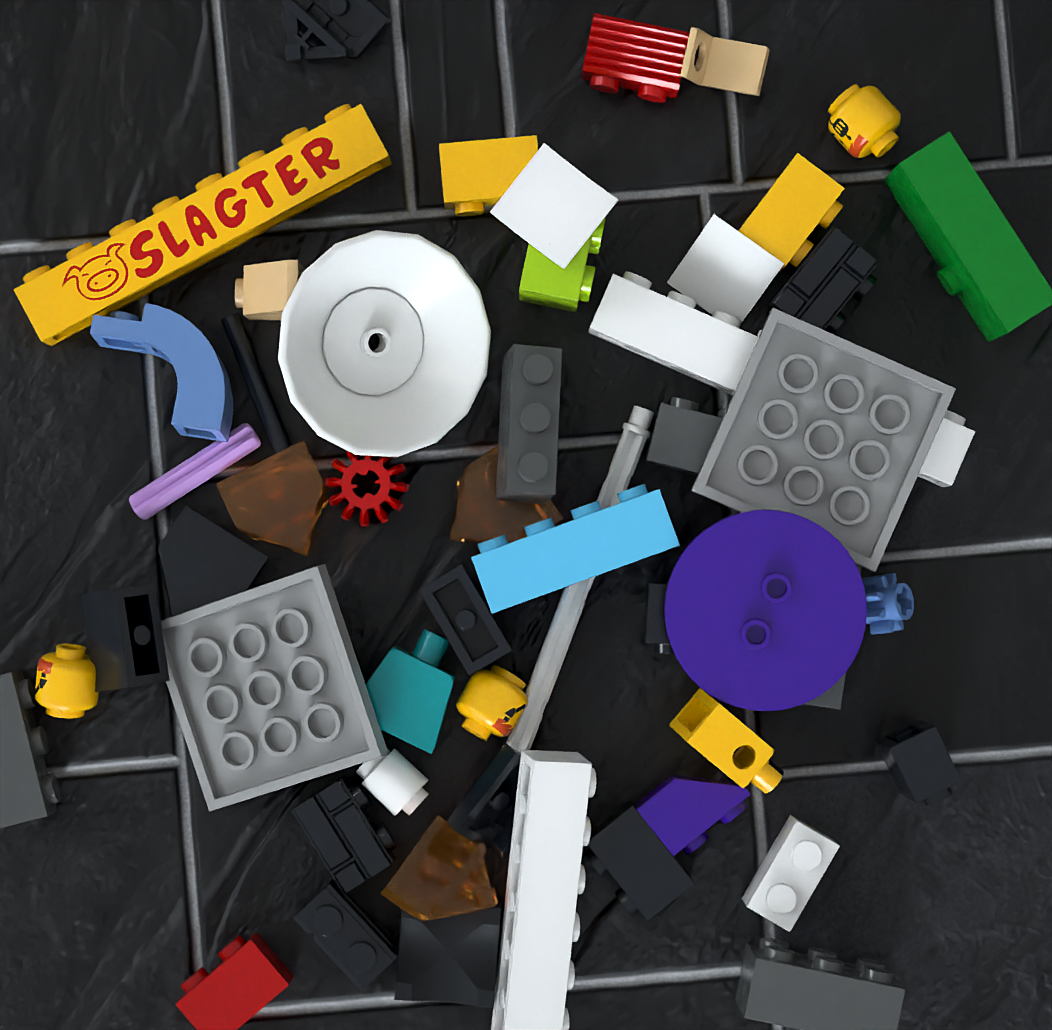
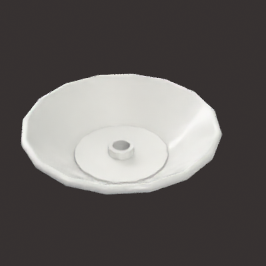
M374 230L335 243L302 272L282 312L278 361L291 403L318 436L355 455L399 457L437 443L468 414L487 376L491 329L480 289L453 254L418 234ZM376 333L380 341L378 347L372 351L369 348L368 341Z

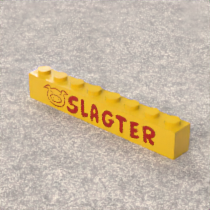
M350 104L337 107L325 115L326 123L313 130L308 131L307 127L294 130L281 139L283 146L270 153L265 154L264 150L256 151L238 162L240 169L227 176L222 177L221 173H216L201 180L195 185L197 192L184 199L179 200L178 196H173L158 203L152 208L154 215L141 222L136 223L135 219H131L115 226L109 231L111 238L98 245L93 246L92 242H88L72 249L66 254L68 261L55 268L50 269L49 265H45L26 274L22 278L25 284L13 290L41 342L50 346L55 345L90 326L93 315L109 316L111 311H118L391 165L390 157L362 104L351 108Z

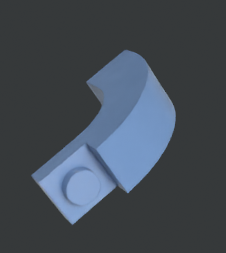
M145 303L142 322L139 321V317L121 311H111L109 317L93 315L90 334L100 347L152 354L163 358L173 365L177 376L178 389L171 424L180 435L223 442L229 441L233 418L232 387L222 361L207 338L197 327L181 315L164 307Z

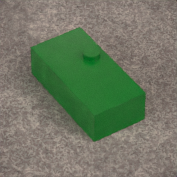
M950 131L900 162L883 180L940 267V270L937 271L940 283L949 295H958L987 342L1009 333L1052 305L1051 287Z

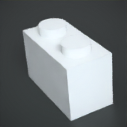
M790 814L741 899L749 909L790 932L840 846L830 837Z

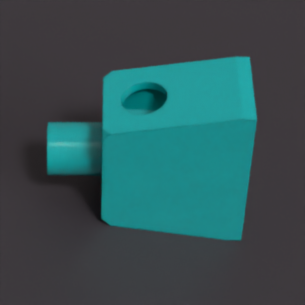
M424 628L412 653L397 646L391 648L366 683V687L380 729L432 754L437 744L456 675L439 667L450 643L448 639Z

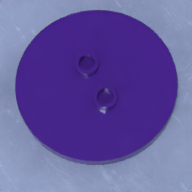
M762 509L744 511L727 516L705 528L686 546L673 567L665 593L664 615L667 635L674 654L684 671L699 687L713 697L735 707L755 711H778L793 708L815 699L831 688L845 674L855 659L863 640L867 619V600L863 581L854 560L845 547L830 532L815 522L794 513Z

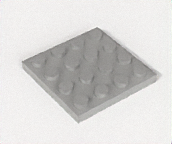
M772 308L691 491L739 513L750 510L769 509L785 511L805 517L826 529L839 540L855 564L876 572L956 388Z
M325 564L161 621L170 679L166 683L209 812L388 754Z

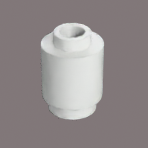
M387 748L388 754L364 762L356 773L364 780L361 785L394 816L401 809L410 815L429 795L422 788L428 782V779L395 748L392 751Z

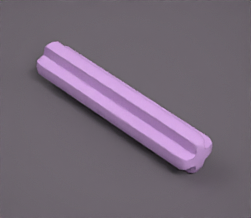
M248 423L241 424L230 431L228 442H213L131 495L129 502L132 509L139 518L143 520L150 518L257 449L261 445L257 433Z

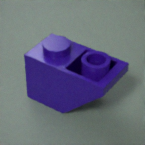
M672 774L634 804V806L673 856L681 850L688 855L708 839L709 836L705 831L719 819L724 824H727L742 813L747 807L743 800L751 794L745 787L741 788L734 781Z

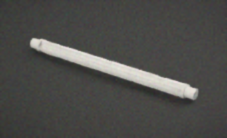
M634 406L628 423H623L622 435L611 461L608 475L597 499L601 509L620 503L617 493L627 490L646 439L650 437L651 432L648 429L654 412ZM595 576L563 589L525 691L528 696V706L506 744L520 753L521 750L531 749L543 717L542 714L551 696Z

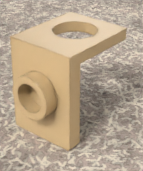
M691 27L680 76L700 86L759 96L770 49L762 45L712 37L699 28ZM699 46L698 59L694 66L695 54Z

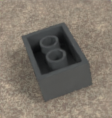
M761 937L759 944L746 943L735 997L744 1018L799 1030L898 1029L906 989L893 976V972L885 969V963L857 957L856 964L846 963L837 959V953L815 947H809L808 954H803L790 950V944L767 937Z

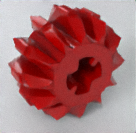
M346 450L347 456L352 462L349 467L338 459H334L331 463L336 470L344 473L342 479L326 478V486L342 488L341 493L329 498L330 505L337 506L348 501L349 504L341 515L346 521H349L357 509L361 508L359 518L361 526H369L371 510H375L377 518L381 523L388 522L389 517L383 505L388 503L392 508L401 511L404 505L401 501L391 497L392 492L404 493L409 491V484L393 482L392 479L406 472L405 465L397 464L387 470L386 466L393 457L380 456L376 462L374 461L375 456L364 455V460H360L359 455ZM372 472L376 473L379 476V480H376L375 484L380 485L378 493L376 495L366 493L361 498L356 490L361 489L360 486L355 485L357 477L360 475L369 477Z

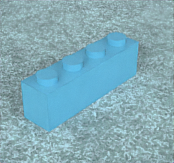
M645 484L617 493L620 503L601 509L599 501H595L570 510L574 519L572 521L555 526L551 517L524 527L527 535L525 538L508 543L504 534L477 544L480 554L471 558L491 613L679 546L680 544L660 489L648 493Z

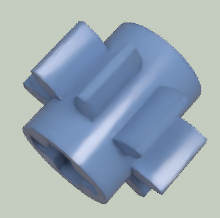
M895 573L864 577L862 580L867 600L866 624H870V634L892 633L893 631L903 630L902 620L910 619L914 611V598L909 586L905 583L896 584L897 578Z

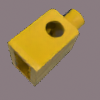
M701 688L698 689L669 724L686 742L741 788L746 787L752 782L766 794L772 791L783 777L784 771L770 760L775 750Z

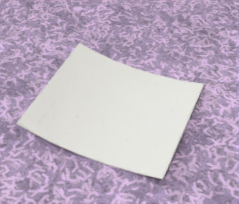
M544 143L490 213L546 257L565 269L617 203L618 199L581 173Z
M713 214L667 283L683 295L696 301L697 305L713 315L715 310L737 318L742 323L784 263Z

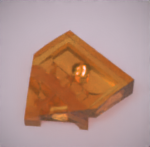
M304 441L216 483L228 512L239 531L245 532L250 539L256 541L260 539L307 556L312 543L310 537L321 509L326 508L328 498L324 494L327 487Z
M497 445L464 469L463 476L458 480L457 489H459L455 521L451 526L450 540L460 542L468 540L482 543L505 534L508 543L527 537L524 527L551 517L555 525L563 517L550 499L544 504L496 500Z
M439 815L430 824L380 893L420 921L475 912L495 907L498 904L495 888H490L484 854L487 852L485 844H478L477 846L474 842L457 833Z

